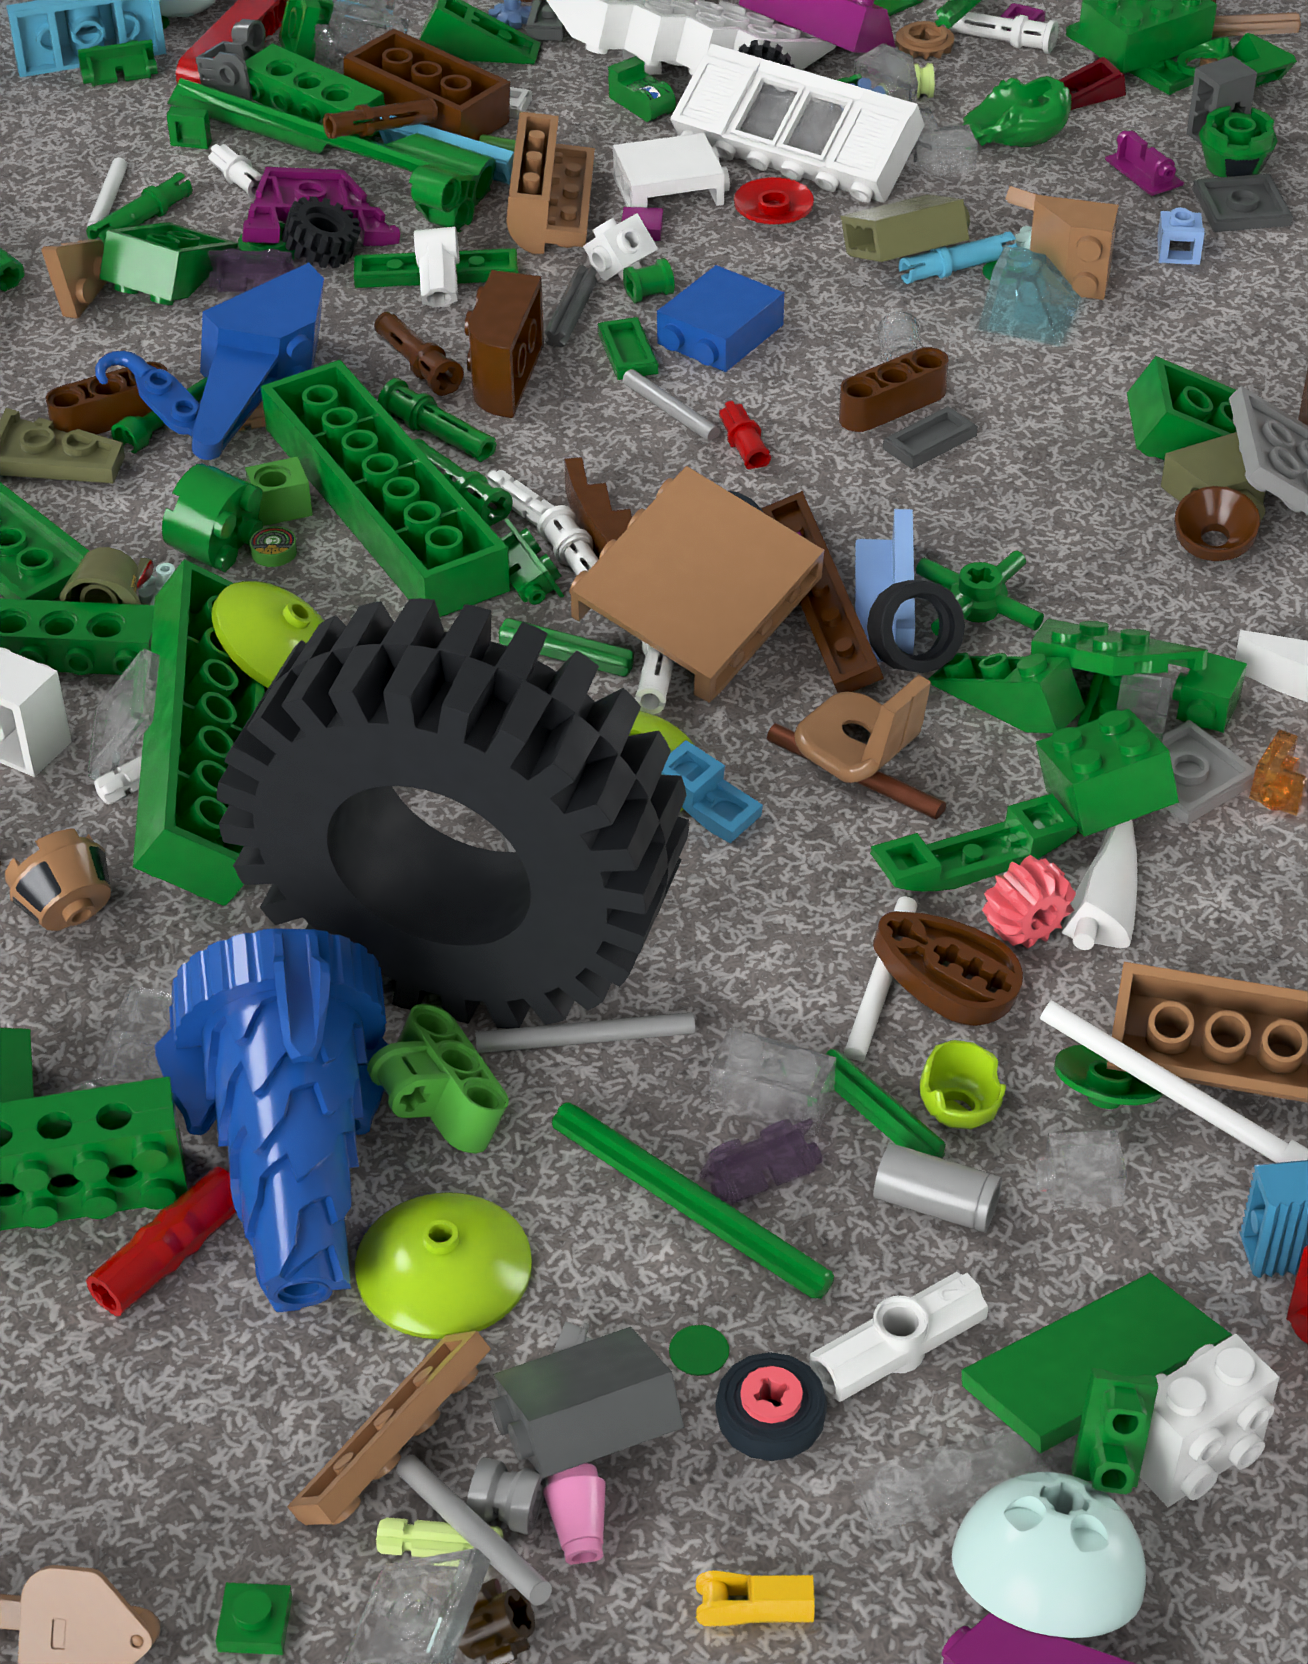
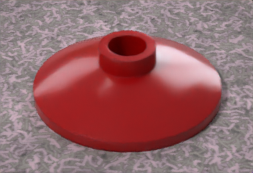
M767 177L752 180L742 185L734 195V206L742 216L754 222L786 224L807 216L813 209L814 196L811 190L802 183L787 178Z

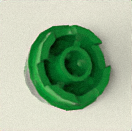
M1231 106L1217 108L1208 113L1206 124L1199 132L1207 169L1219 177L1260 174L1278 142L1273 129L1274 119L1256 108L1251 109V114L1230 113Z

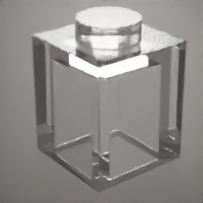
M1117 1130L1048 1133L1045 1157L1036 1159V1182L1039 1192H1049L1052 1212L1122 1209L1127 1171Z

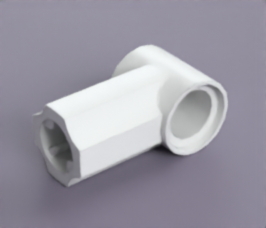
M456 227L414 230L415 255L417 266L420 267L422 303L432 308L449 307L452 303L458 301L456 264H459V245Z

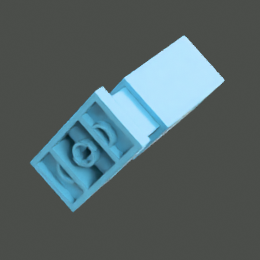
M33 0L31 2L6 5L20 77L80 68L78 50L93 46H108L129 41L152 39L154 56L166 54L159 0Z

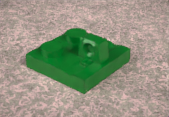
M287 0L278 37L281 47L314 61L316 54V42L314 40L316 33L315 25L330 23L334 7L333 1Z

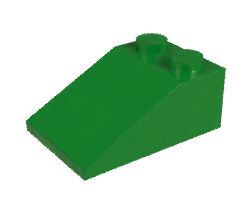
M170 222L107 230L99 279L114 283V289L119 292L138 294L140 291L150 294V301L173 305L175 300L189 298L238 248V243Z
M1155 356L1127 392L1136 449L1140 450L1147 457H1157L1165 461V454L1237 432L1233 423V414L1229 397L1236 389Z

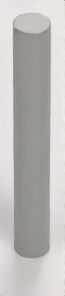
M630 369L624 374L623 383L708 442L720 435L719 427L635 370Z

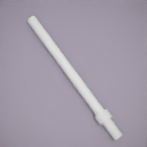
M1051 1000L1044 1009L1040 1020L1275 1163L1308 1160V1148L1293 1139L1288 1144Z

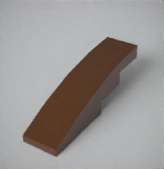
M582 457L564 459L565 492L569 506L576 515V524L579 528L585 529L591 535L593 552L599 559L605 545L612 539L617 540L628 529L632 518L631 510L612 511L606 483L588 484Z

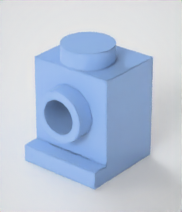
M1181 207L1171 211H1161L1157 235L1159 263L1200 265L1205 233L1202 225V213L1191 212ZM1170 241L1190 242L1191 251L1169 250Z

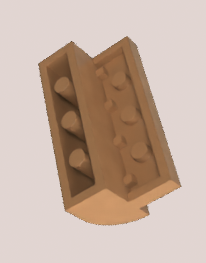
M520 111L508 196V231L512 239L522 249L532 254H544L545 243L556 244L564 248L583 247L586 244L595 148L556 144L559 116Z

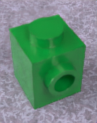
M1208 652L1205 670L1194 671L1190 669L1188 674L1180 672L1172 694V700L1179 702L1176 719L1184 722L1191 720L1200 728H1208L1224 733L1241 698L1247 663Z

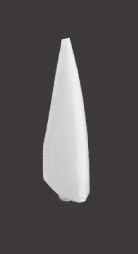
M1132 820L1105 830L1100 849L1078 886L1073 901L1070 903L1074 911L1066 916L1062 934L1073 938V944L1081 950L1091 949L1094 943L1120 949L1130 946L1134 930L1138 882L1137 850Z

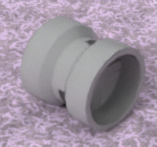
M483 1457L479 1461L472 1477L467 1505L487 1524L499 1518L500 1521L506 1522L509 1530L531 1535L544 1502L543 1490L546 1487L547 1478L542 1479L537 1470L527 1467L519 1472L511 1471L509 1473L502 1461Z

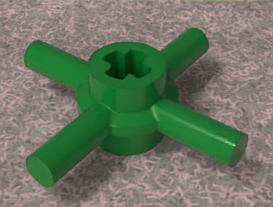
M1019 551L1011 552L997 566L986 562L967 564L961 569L960 574L925 557L919 561L916 567L917 575L951 590V593H953L962 607L964 619L968 621L987 622L994 619L999 613L1034 631L1038 630L1043 622V613L1008 597L1005 583L1026 565V558ZM938 618L931 624V629L936 636H938L939 630Z

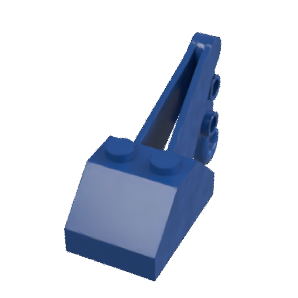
M306 263L203 311L200 373L208 379L201 403L172 374L149 365L143 358L128 351H113L100 358L95 366L96 377L101 384L105 385L108 382L106 370L109 367L119 365L128 368L134 374L140 397L167 427L178 434H188L192 437V452L194 455L204 460L216 459L222 454L225 447L254 412L255 408L262 402V385L313 369L319 340L324 278L310 263Z

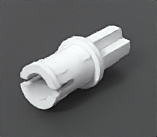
M218 144L211 147L212 152L208 156L209 161L224 173L227 182L230 184L236 183L251 198L256 197V190L253 187H258L263 174H260L252 167L251 161L246 156L237 155L225 144L221 146Z

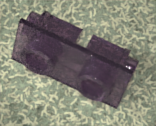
M225 249L223 251H209L208 253L213 271L209 272L210 288H217L218 292H246L248 279H254V287H257L295 269L291 252H282L276 249L265 251Z
M784 1119L763 1129L759 1133L761 1138L742 1145L740 1139H734L715 1147L709 1152L710 1158L701 1170L699 1177L704 1179L714 1175L716 1181L710 1183L712 1194L722 1201H729L730 1205H734L768 1190L769 1185L761 1171L762 1169L769 1168L777 1186L813 1173L815 1165L822 1163V1154L815 1142L807 1144L804 1138L813 1124L812 1119H807L795 1125L792 1124L790 1119Z

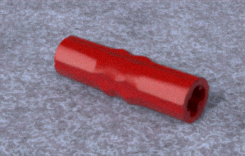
M214 1167L174 1203L159 1211L152 1222L141 1227L129 1242L89 1275L86 1279L87 1288L96 1302L114 1316H121L160 1280L177 1270L184 1259L196 1253L213 1233L236 1214L231 1194L230 1172L221 1167Z

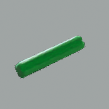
M512 618L505 619L499 628V643L508 646L524 621ZM527 623L548 633L539 655L566 662L577 650L599 666L598 671L621 677L628 676L633 668L634 652L631 649Z
M830 1049L825 1055H821L816 1061L817 1076L896 1145L943 1159L946 1147L945 1142L839 1050Z

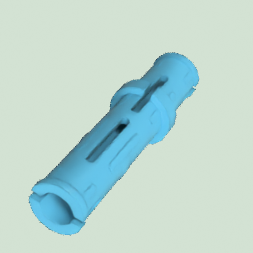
M1008 231L1000 235L948 248L943 246L931 249L930 252L903 257L899 261V272L912 269L909 273L901 275L902 280L906 284L933 276H938L942 279L950 276L952 271L1009 257L1013 258L1017 255L1018 245L1015 243L1005 246L1006 242L1016 239L1013 233Z

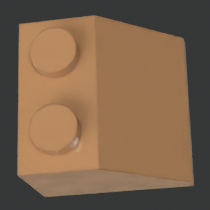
M1036 195L1028 267L1063 295L1104 300L1111 271L1119 205Z

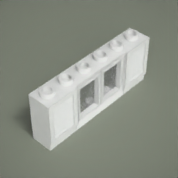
M711 44L707 54L703 55L670 118L678 136L705 133L711 147H716L719 157L723 159L733 160L734 157L746 160L749 165L761 171H765L769 167L779 170L785 177L794 181H800L802 178L812 180L823 190L834 192L836 189H841L849 192L855 199L865 203H869L871 199L884 203L888 199L925 126L916 103Z

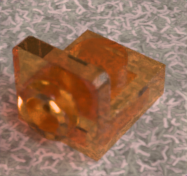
M1279 729L1256 766L1249 799L1262 803L1268 809L1281 810L1297 816L1301 809L1308 779L1306 776L1297 773L1300 759L1294 757L1298 736Z

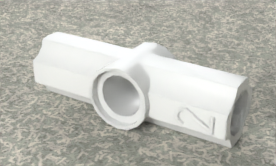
M955 1272L912 1297L892 1296L884 1299L877 1305L873 1319L810 1353L809 1366L821 1379L825 1395L830 1400L836 1399L841 1402L890 1373H907L915 1370L922 1363L925 1353L987 1319L988 1305L981 1294L980 1286L968 1273L962 1275Z

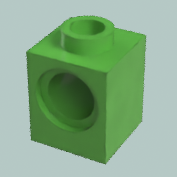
M298 456L245 467L247 482L260 487L263 491L258 520L263 522V526L313 516L309 481Z

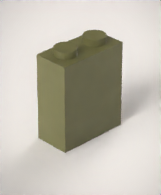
M926 194L841 215L846 253L850 257L884 262L969 240L970 215L967 207L964 205V200L960 198Z

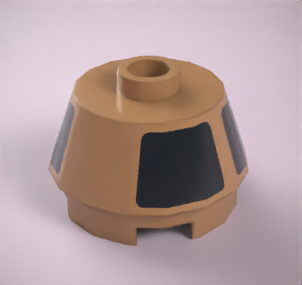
M74 828L56 831L39 838L35 842L40 850L29 856L21 864L13 858L5 871V881L10 888V900L46 930L59 931L87 921L99 912L111 897L105 849L98 843H95L89 834L86 837H79Z

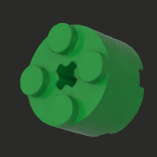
M203 463L196 464L176 484L172 494L179 496L174 511L168 508L165 509L162 521V537L168 546L225 573L236 562L238 549L244 543L250 546L252 535L263 529V522L258 520L263 491L260 487L214 466H207Z

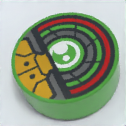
M267 527L255 532L250 538L252 559L266 567H277L289 563L297 554L294 533L283 527Z

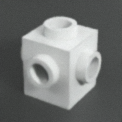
M638 213L619 224L616 223L614 218L604 222L592 230L596 237L583 246L589 256L591 265L605 281L617 274L623 280L624 268L633 266L635 269L642 268L639 261L658 249Z

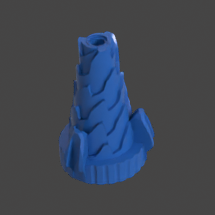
M272 928L258 930L254 933L234 935L227 940H219L208 945L207 949L196 952L187 963L182 964L177 970V977L173 978L172 1005L169 1007L170 1030L155 1044V1056L163 1077L170 1076L175 1105L184 1116L187 1131L192 1135H203L207 1133L217 1119L218 1147L228 1146L230 1186L234 1208L238 1218L243 1223L245 1238L248 1239L252 1246L256 1276L261 1289L276 1312L301 1310V1308L313 1306L327 1300L332 1295L333 1290L351 1289L345 1216L351 1208L350 1168H359L356 1135H364L370 1131L373 1117L380 1105L385 1090L383 1086L375 1084L367 1072L368 1063L372 1056L381 1048L389 1045L382 1038L386 1031L385 1024L387 1022L381 968L378 967V960L375 956L369 954L367 948L360 943H353L350 941V938L342 935H332L327 931L316 929Z

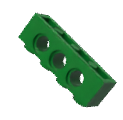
M273 43L245 61L252 91V100L323 124L324 115L327 113L354 110L355 106L366 104L369 107L385 105L383 92ZM373 119L358 120L353 123L372 121ZM374 131L373 135L363 138L369 139L375 134H377L379 131Z
M0 598V648H6L22 657L45 664L58 672L74 673L77 675L89 673L121 675L123 677L148 676L154 605Z

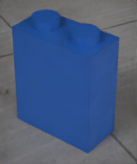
M715 265L657 310V344L664 346L670 351H676L698 360L703 365H710L727 372L784 325L785 292Z

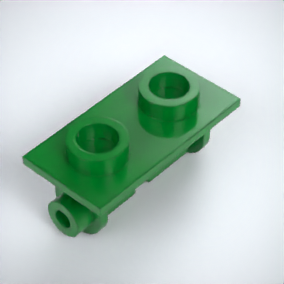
M152 39L129 41L108 46H93L78 50L83 84L91 83L92 86L117 83L116 71L123 70L125 81L149 79L152 74H158Z
M506 518L504 521L511 532L499 538L508 547L509 579L521 600L537 605L552 590L560 598L564 597L555 582L562 575L547 554L538 558L537 554L542 549L529 530L525 528L518 532L512 522Z

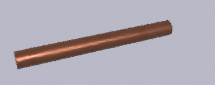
M777 723L771 726L767 734L769 742L807 759L799 751L795 743L794 731ZM877 771L865 780L857 782L935 820L946 809L945 801L880 771Z

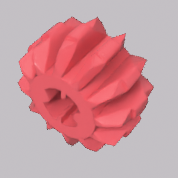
M1029 855L1020 865L1011 862L1008 871L1004 875H995L997 883L984 893L988 902L984 905L982 911L987 916V921L994 927V931L1004 941H1008L1012 946L1022 944L1026 948H1030L1038 939L1047 942L1050 933L1055 928H1063L1061 921L1074 911L1070 903L1073 901L1076 892L1071 887V883L1064 877L1065 873L1056 864L1050 863L1046 858L1037 860Z

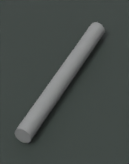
M693 1012L478 1031L475 1032L476 1049L478 1053L695 1034V1020Z
M407 1455L399 1461L397 1474L531 1604L541 1605L548 1600L552 1593L551 1584L415 1455Z

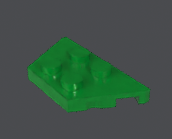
M1047 619L1031 641V655L1041 653L1045 657H1067L1071 668L1109 676L1168 673L1169 664L1186 667L1194 671L1205 670L1207 666V649L1151 639L1150 632L1141 629H1123L1120 632L1110 631L1109 624L1100 621H1082L1080 624Z

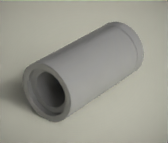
M890 1143L883 1154L878 1168L873 1196L875 1199L986 1233L998 1205L1003 1178Z

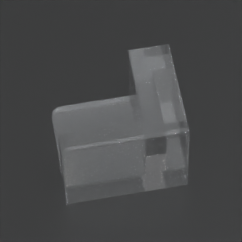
M1140 673L1122 676L1116 710L1122 711L1129 708L1162 742L1173 679Z

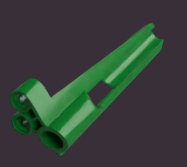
M180 78L167 102L168 105L174 107L206 109L210 119L318 155L322 152L325 145L329 144L412 172L409 183H412L411 196L416 204L415 208L417 211L421 212L428 222L444 228L456 227L459 233L462 231L460 230L462 226L471 224L475 206L491 190L490 186L496 168V160L493 157L423 134L416 133L385 145L357 135L329 139L325 134L323 124Z

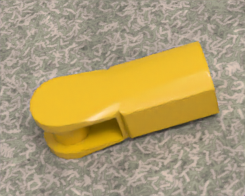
M714 1570L701 1573L696 1578L695 1588L702 1595V1604L696 1609V1619L703 1626L814 1622L813 1575H748ZM747 1595V1600H728V1596Z

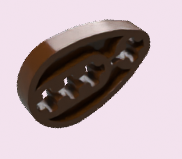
M893 911L885 914L879 921L873 940L874 950L888 972L900 985L933 1011L951 1021L978 1026L989 1024L1002 1018L1014 1006L1022 986L1023 971L1014 952L999 939L972 926L925 913ZM898 936L904 937L900 941L896 940ZM945 961L950 962L947 967L942 965ZM968 974L974 976L971 980L965 978ZM991 987L998 988L995 993L988 991Z

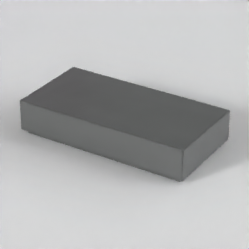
M947 406L884 438L883 449L909 468L914 469L976 437L978 426Z

